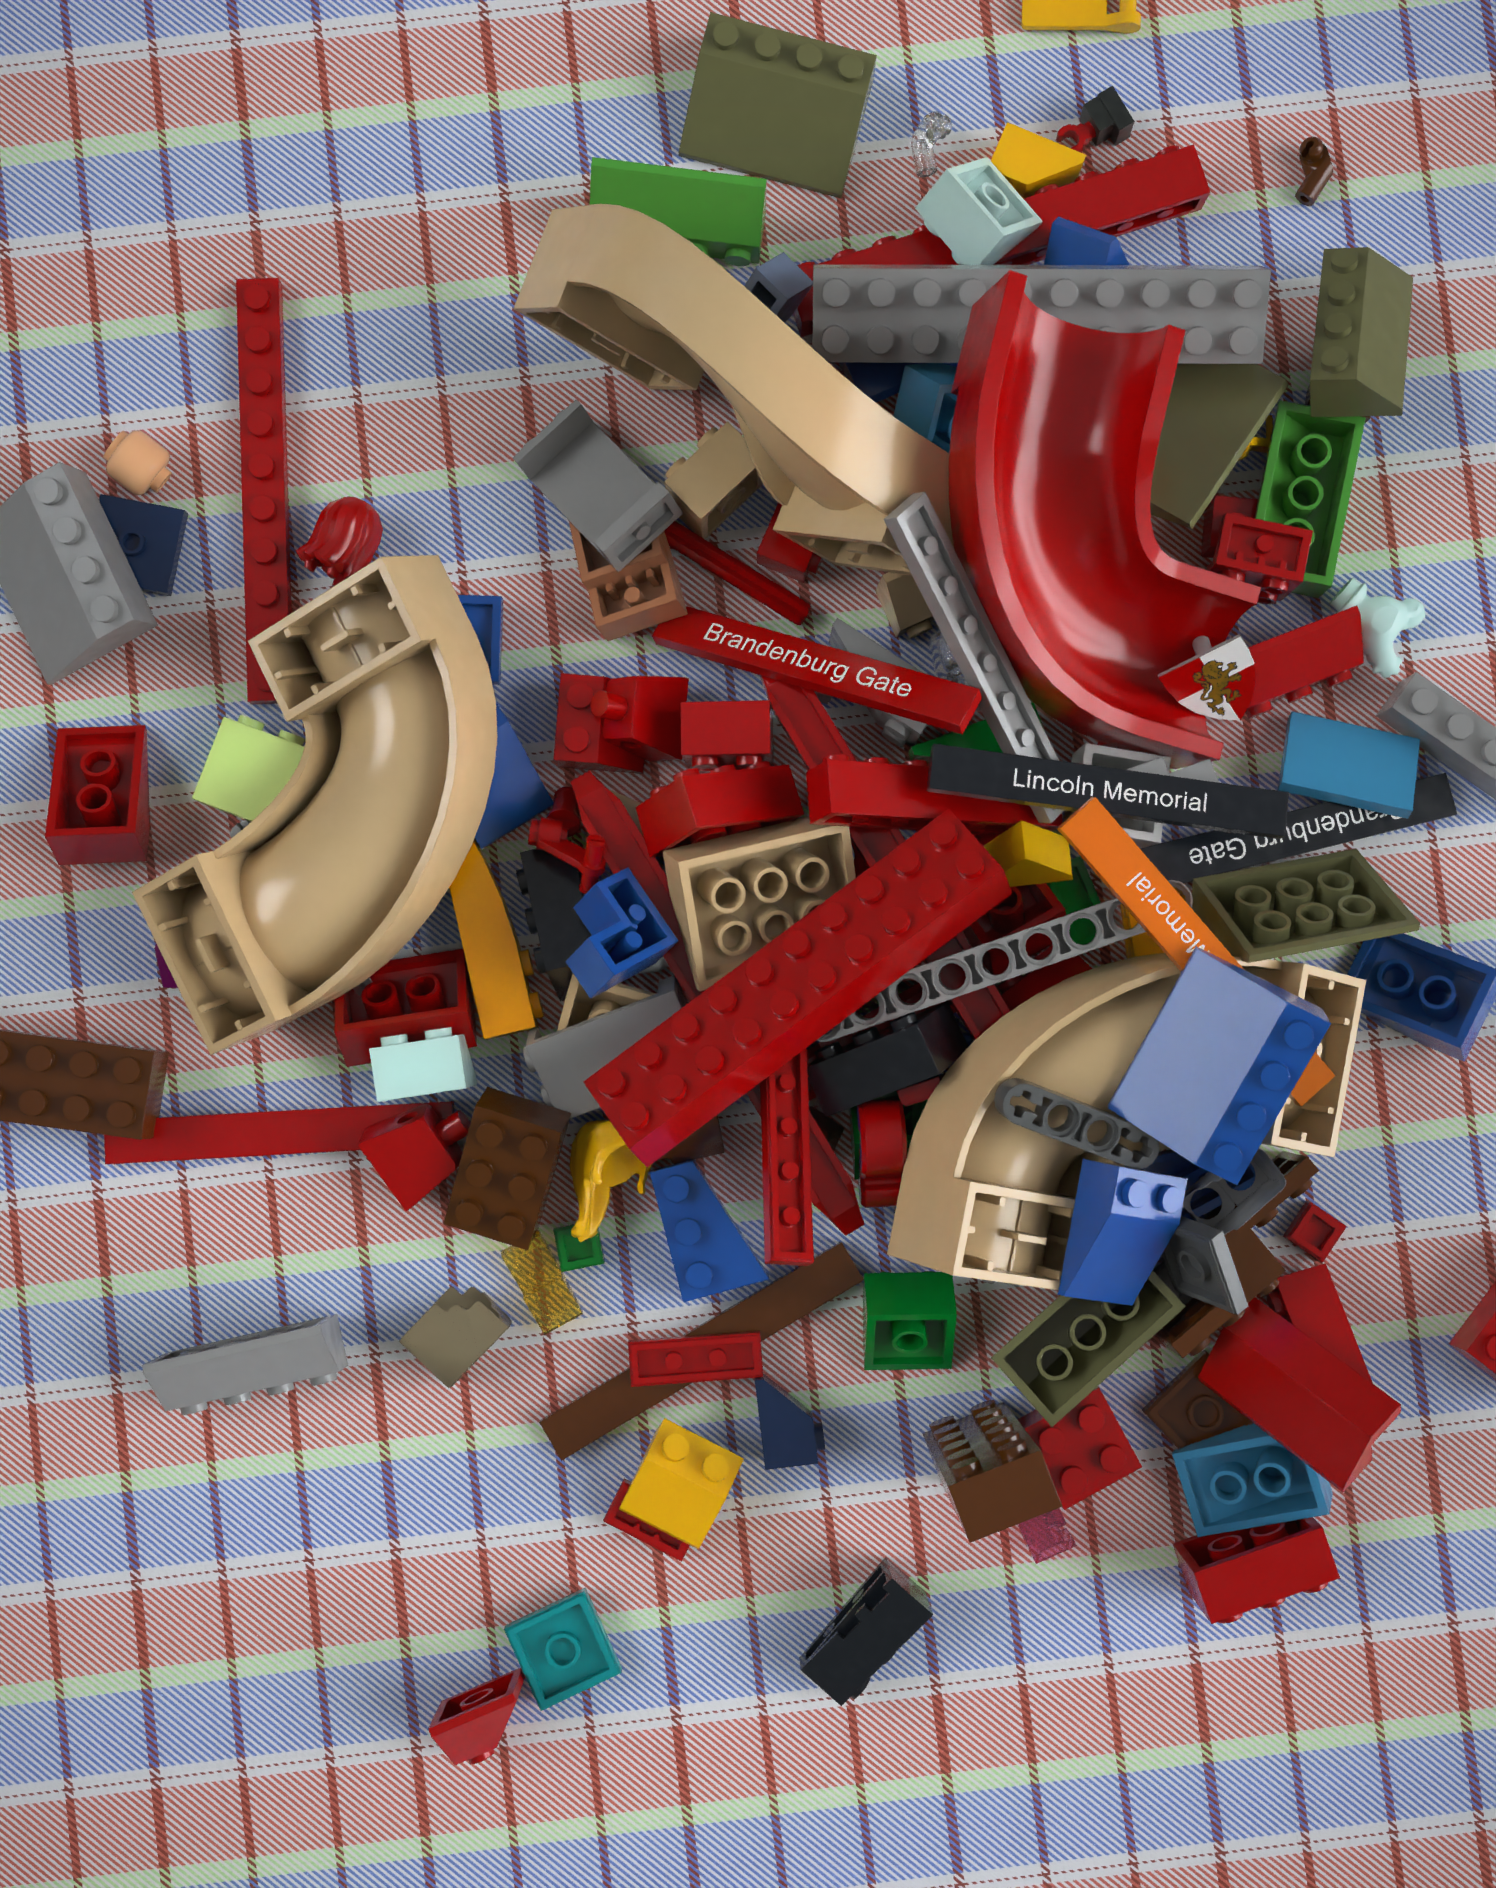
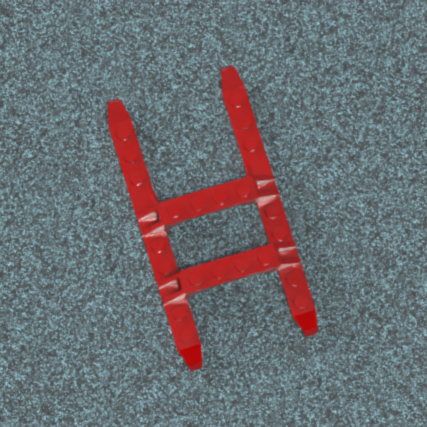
M760 675L774 715L808 770L822 763V759L829 755L844 754L850 757V761H857L814 691ZM588 770L570 781L581 821L589 835L597 834L605 839L603 858L612 873L615 874L629 867L678 939V942L663 957L687 997L692 1001L705 990L698 991L669 894L667 876L655 857L650 858L646 842L621 800ZM849 827L851 845L855 854L854 867L856 877L906 841L899 829ZM960 932L924 960L926 963H930L972 947L964 934ZM954 963L945 965L940 973L943 985L950 989L960 988L966 979L963 968ZM918 982L898 995L905 1003H917L922 997V987ZM994 984L947 1000L952 1012L958 1013L974 1040L1002 1016L1010 1012ZM938 1003V1004L929 1006V1007H927V1008H924V1009L915 1011V1014H919V1013H921V1012H923V1011H925V1010H928V1009H930V1008H932V1007H935V1006H937V1005H939V1004H941V1003ZM878 1006L862 1017L874 1018L878 1014L880 1007ZM894 1019L831 1041L819 1042L807 1050V1065L817 1059L815 1055L817 1050L835 1042H839L841 1047L853 1042V1036L873 1027L880 1031L891 1026L890 1022ZM808 1080V1096L810 1101L816 1096ZM759 1083L746 1094L761 1117V1091ZM809 1111L812 1203L847 1236L865 1225L853 1183Z

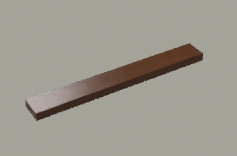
M840 1241L815 1256L813 1264L798 1266L682 1336L760 1331L761 1341L864 1281ZM629 1367L541 1419L539 1423L562 1461L691 1383L631 1387Z

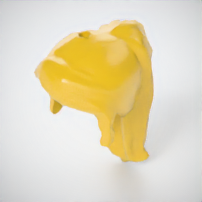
M610 1120L587 1122L579 1129L572 1143L569 1168L578 1200L579 1217L571 1229V1235L574 1238H578L579 1242L597 1235V1229L605 1216L610 1202L611 1187L627 1182L637 1173L639 1174L637 1191L639 1194H645L646 1191L645 1182L652 1164L646 1167L635 1156Z

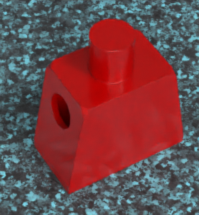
M631 676L610 679L607 683V690L597 691L593 695L590 704L592 714L604 718L603 737L605 741L651 762L682 760L681 702H687L689 678Z
M423 1104L365 1128L358 1147L404 1210L407 1211L459 1166L463 1152L457 1142L467 1136L470 1121L461 1110L441 1120L431 1105Z

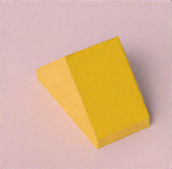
M1021 820L984 845V848L1004 869L1010 887L1073 880L1069 842L1057 833Z

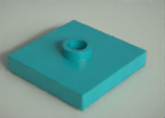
M586 1587L519 1618L504 1627V1631L540 1711L622 1673V1666Z

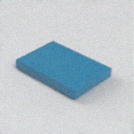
M1292 711L1287 721L1278 790L1408 819L1413 811L1420 739Z

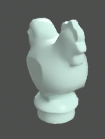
M1353 577L1329 604L1337 610V613L1358 606L1361 614L1363 654L1367 656V662L1372 665L1373 674L1380 673L1383 678L1397 675L1400 672L1399 666L1402 663V659L1396 656L1392 643L1400 631L1419 626L1425 618V607L1420 601L1412 598L1400 601L1386 595L1370 597L1366 593L1368 589L1366 583L1361 584Z

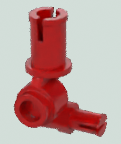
M562 787L555 791L554 804L547 817H541V820H531L528 845L536 846L537 850L546 851L579 869L582 873L579 890L581 893L586 894L598 882L599 876L605 871L606 861L602 857L605 839L597 834L589 835L586 839V849L567 840V837H571L579 831L581 822L573 789L571 787Z

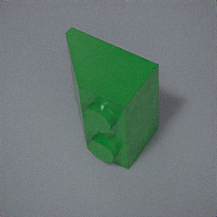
M934 1271L864 1273V1370L952 1369L957 1318L952 1275Z

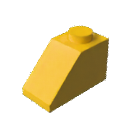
M1007 122L991 162L1020 196L1027 198L1033 196L1038 189L1044 186L1057 184L1058 187L1074 182L1080 174L1086 155Z

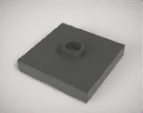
M1181 1216L1179 1226L1162 1253L1174 1290L1238 1315L1248 1307V1303L1223 1231Z

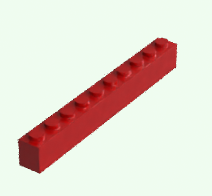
M1194 144L1181 149L1177 145L1169 146L1160 150L1152 158L1140 162L1137 158L1128 159L1118 164L1114 170L1099 174L1097 171H1091L1076 178L1074 183L1058 187L1057 184H1050L1038 189L1033 196L1023 198L1043 222L1035 231L993 265H1030L1045 260L1052 223L1058 216L1117 237L1201 210L1210 194V189ZM925 225L916 228L912 234L898 239L896 236L883 237L874 242L872 247L857 252L855 249L842 250L836 253L831 260L819 263L824 265H958L952 257L950 248L940 237L933 235ZM805 262L797 265L813 281V264L815 262ZM813 286L793 313L800 337L813 334Z

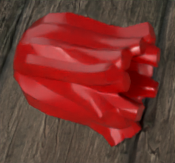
M347 496L332 501L321 511L308 542L298 548L296 553L300 560L305 562L304 567L310 572L314 573L317 566L321 567L330 578L334 579L332 583L334 587L371 563L383 533L380 516L374 507L356 497Z

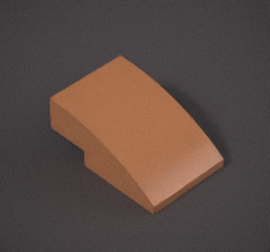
M569 521L580 577L583 585L588 589L595 626L607 641L688 614L665 531L621 571L617 572Z

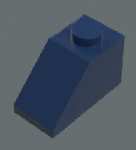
M764 1373L763 1377L755 1378L765 1470L818 1464L817 1451L825 1450L822 1423L814 1424L812 1411Z

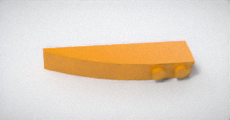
M474 840L449 889L483 1038L490 1040L528 1031L536 1027L539 1028L537 1018L544 1017L539 992L531 993L527 976L534 975V968L529 949L521 951L506 902L485 857Z

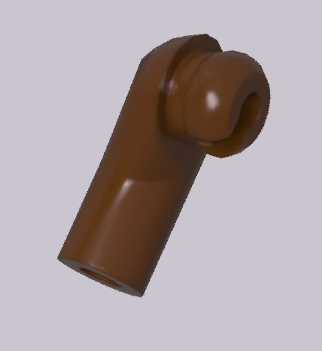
M1308 137L1299 147L1300 162L1305 174V180L1297 190L1295 197L1306 206H1312L1333 174V165L1327 147L1318 137Z

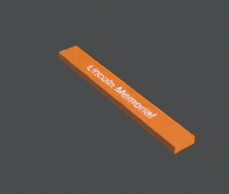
M1091 797L1057 828L1180 972H1182L1196 946L1243 969L1096 797ZM1314 1052L1289 1095L1291 1100L1301 1107L1336 1076L1316 1052Z

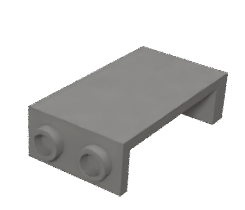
M577 399L565 410L559 412L549 425L537 436L529 440L513 457L528 479L617 572L621 571L683 514L670 492L660 482L655 484L592 421Z
M675 975L659 981L658 994L542 1037L538 1027L530 1029L526 1045L523 1048V1056L528 1069L532 1073L537 1071L543 1085L540 1086V1091L545 1105L570 1112V1119L601 1108L583 1081L688 1004Z

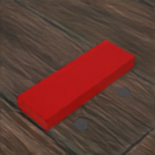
M760 1331L628 1341L631 1387L763 1377Z

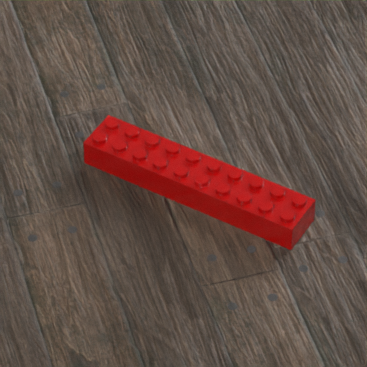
M947 809L583 1081V1083L627 1147L646 1167H649L1010 896L1012 891L1004 869L950 809Z

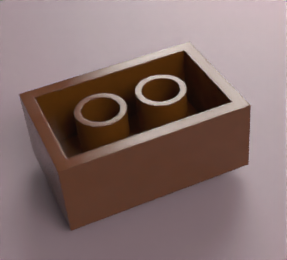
M487 1087L474 1108L443 1224L528 1250L539 1229L571 1113Z

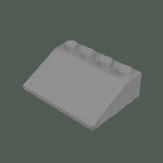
M58 462L24 482L0 506V585L47 684L52 685L158 626L86 472Z

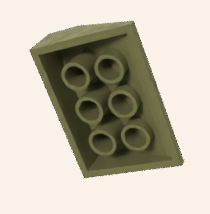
M710 12L699 52L678 152L679 156L842 199L874 80L877 55Z
M1177 364L1155 460L1151 487V515L1193 529L1289 384L1286 379L1258 364Z
M1357 849L1193 879V911L1232 956L1241 957V960L1247 963L1418 931L1420 927V922Z

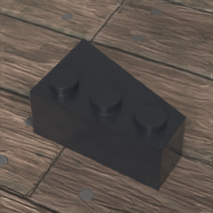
M532 849L520 852L523 868L516 870V875L522 895L529 894L532 907L525 909V916L530 933H538L540 947L533 948L539 974L547 973L559 1000L564 1001L573 973L565 961L588 937L592 936L573 909L585 895L579 890L582 873L579 869L546 851Z

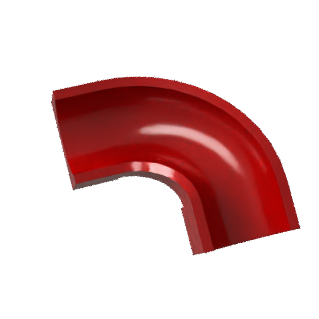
M1009 270L972 305L951 394L957 395L949 451V509L955 552L1027 697L1045 713L1074 731L1098 740L1097 745L1171 757L1170 768L1173 769L1188 767L1210 759L1211 762L1220 760L1224 742L1210 737L1206 725V716L1197 714L1179 704L1158 678V674L1196 656L1192 646L1195 638L1199 636L1208 637L1212 647L1224 642L1239 618L1248 609L1257 605L1261 587L1171 558L1160 548L1153 533L1150 512L1152 478L1160 435L1186 330L1168 324L1163 328L1148 332L1117 333L1090 329L1066 322L1046 313L1032 303L1024 292L1028 276Z

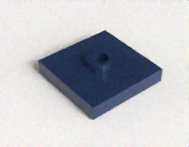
M100 494L99 501L141 590L171 596L188 513L182 509Z

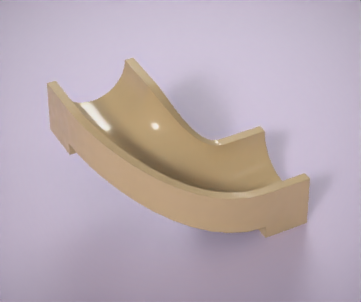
M593 204L552 209L513 309L649 389L697 390L705 371L731 403L758 475L771 496L782 505L773 527L775 532L834 565L912 575L884 518L913 493L926 492L954 548L949 509L948 452L896 419L864 394L723 267L665 224L639 211L620 205Z
M438 555L379 557L248 640L286 722L302 719L306 742L298 767L275 799L234 837L213 851L191 857L132 892L210 1055L285 1026L342 996L363 983L388 963L416 934L436 909L454 881L473 844L486 808L494 775L498 738L496 699L489 666L478 637Z
M1165 953L1136 956L1108 963L1067 978L1034 995L1002 1016L971 1043L948 1069L929 1097L913 1131L903 1168L887 1255L954 1276L1059 1290L1082 1160L1088 1159L1124 1165L1012 1123L1001 1115L995 1107V1093L1000 1084L1006 1080L1020 1078L1117 1115L1108 1109L1107 1105L1181 974L1180 970ZM1233 956L1244 970L1323 1008L1331 1022L1315 1052L1336 1076L1302 1107L1296 1105L1288 1097L1262 1144L1335 1157L1366 980L1305 963L1283 962L1271 959L1247 963L1242 961L1241 957ZM1022 1095L1011 1098L1010 1104L1014 1107L1021 1105L1035 1112L1036 1104L1030 1102ZM1066 1105L1055 1106L1049 1112L1048 1125L1050 1127H1060L1065 1123L1068 1117ZM1098 1120L1090 1125L1087 1131L1089 1142L1094 1143L1103 1139L1107 1131L1106 1122ZM1120 1136L1118 1142L1130 1151H1140L1143 1143L1140 1141L1132 1142ZM1159 1142V1151L1169 1148Z

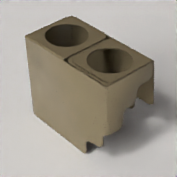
M450 1287L406 1332L399 1342L445 1386L451 1388L457 1382L456 1380L464 1372L466 1373L510 1327L512 1320L485 1292L480 1293L475 1287H471L464 1294H460L454 1287Z

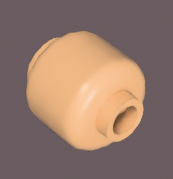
M134 430L129 434L125 431L119 433L103 456L108 461L106 466L107 474L134 495L145 494L150 488L158 493L172 474L166 468L170 460V454L167 449L141 430Z

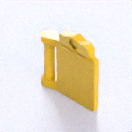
M1022 0L1021 26L1024 30H1106L1129 34L1141 29V14L1136 11L1137 0H1120L1119 12L1107 14V0Z

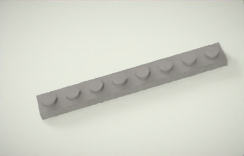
M926 492L913 493L885 517L884 521L968 686L980 689L982 699L979 707L1002 752L1059 761ZM1030 805L1039 823H1052L1064 811Z

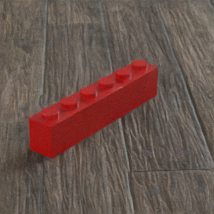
M835 754L824 757L822 763L806 772L811 825L920 830L947 809H950L972 834L1000 835L1021 820L1051 832L1063 823L1062 813L1052 823H1039L1030 805L928 792L926 790L929 766L928 762L924 760L889 764V759L884 757L868 758L860 762L850 761L848 755Z

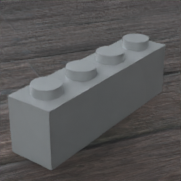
M1418 672L1400 681L1376 716L1402 735L1420 739L1419 747L1496 800V727Z

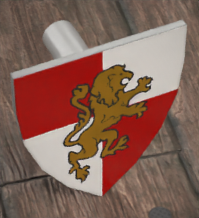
M1240 634L1214 647L1211 646L1208 637L1199 636L1192 642L1196 656L1158 674V678L1166 690L1179 704L1197 714L1215 719L1241 721L1252 701L1256 686V666L1250 650Z

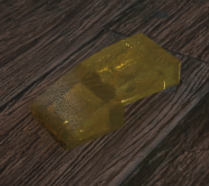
M540 1230L537 1231L528 1250L510 1246L501 1251L503 1261L521 1289L523 1300L544 1335L583 1314L577 1298L564 1273L561 1272V1268Z

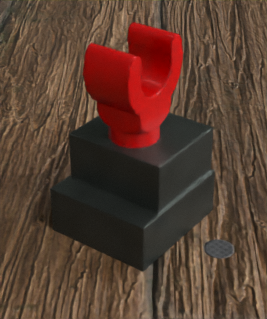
M1112 85L1099 93L1097 97L1083 104L1080 116L1081 123L1077 126L1072 124L1063 126L1057 133L1056 142L1059 143L1065 138H1073L1077 145L1071 149L1081 153L1084 146L1091 140L1097 146L1110 138L1116 146L1130 137L1135 121Z

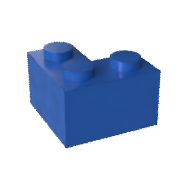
M628 867L597 882L573 907L592 936L588 937L565 962L591 999L654 965L678 942V939Z

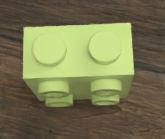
M240 715L238 721L223 717L192 799L252 822L275 799L292 777L303 755L305 739L284 730H280L278 737L263 731L265 724L244 715Z

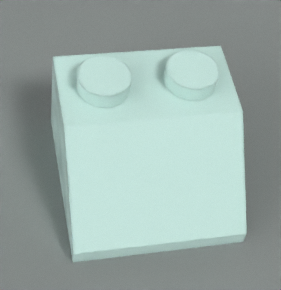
M988 157L946 169L915 207L924 218L926 228L933 235L940 237L950 248L952 257L958 265L995 264L1035 231L1043 222Z
M448 1027L424 1031L426 1040L408 1043L407 1034L380 1038L381 1047L369 1048L377 1102L476 1086V1074L464 1034L452 1036V1029Z

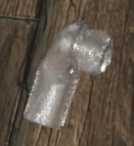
M938 111L924 116L910 140L918 177H929L937 172L933 147L938 139H944L952 130L951 119Z

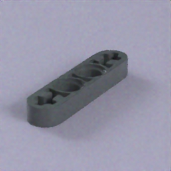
M1020 1078L1008 1079L1000 1084L996 1090L994 1098L995 1107L1001 1115L1014 1124L1133 1169L1147 1168L1158 1156L1160 1149L1159 1141L1122 1117ZM1022 1095L1030 1102L1036 1104L1035 1112L1021 1105L1014 1107L1010 1104L1011 1098ZM1066 1105L1068 1117L1065 1123L1060 1127H1050L1048 1125L1049 1112L1055 1106ZM1104 1120L1107 1125V1131L1103 1139L1094 1143L1089 1142L1087 1131L1090 1125L1095 1121ZM1120 1136L1132 1142L1140 1141L1143 1143L1141 1150L1130 1151L1118 1143Z

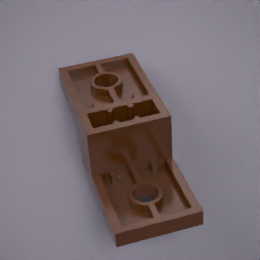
M1282 1151L1272 1159L1273 1163L1283 1174L1286 1186L1238 1230H1232L1224 1235L1247 1303L1256 1296L1262 1298L1272 1292L1279 1284L1277 1278L1286 1271L1251 1228L1255 1225L1257 1228H1260L1269 1223L1279 1212L1276 1207L1288 1197L1294 1199L1310 1188L1313 1183L1310 1178L1319 1169L1307 1156ZM1222 1205L1212 1210L1203 1219L1214 1218L1220 1212ZM1193 1298L1155 1336L1164 1346L1181 1358L1188 1354L1194 1356L1211 1342L1209 1336L1222 1325L1228 1327L1234 1324L1243 1316L1245 1309L1236 1315Z

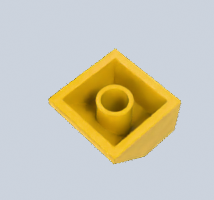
M664 1418L656 1429L619 1510L699 1549L727 1498L744 1458Z

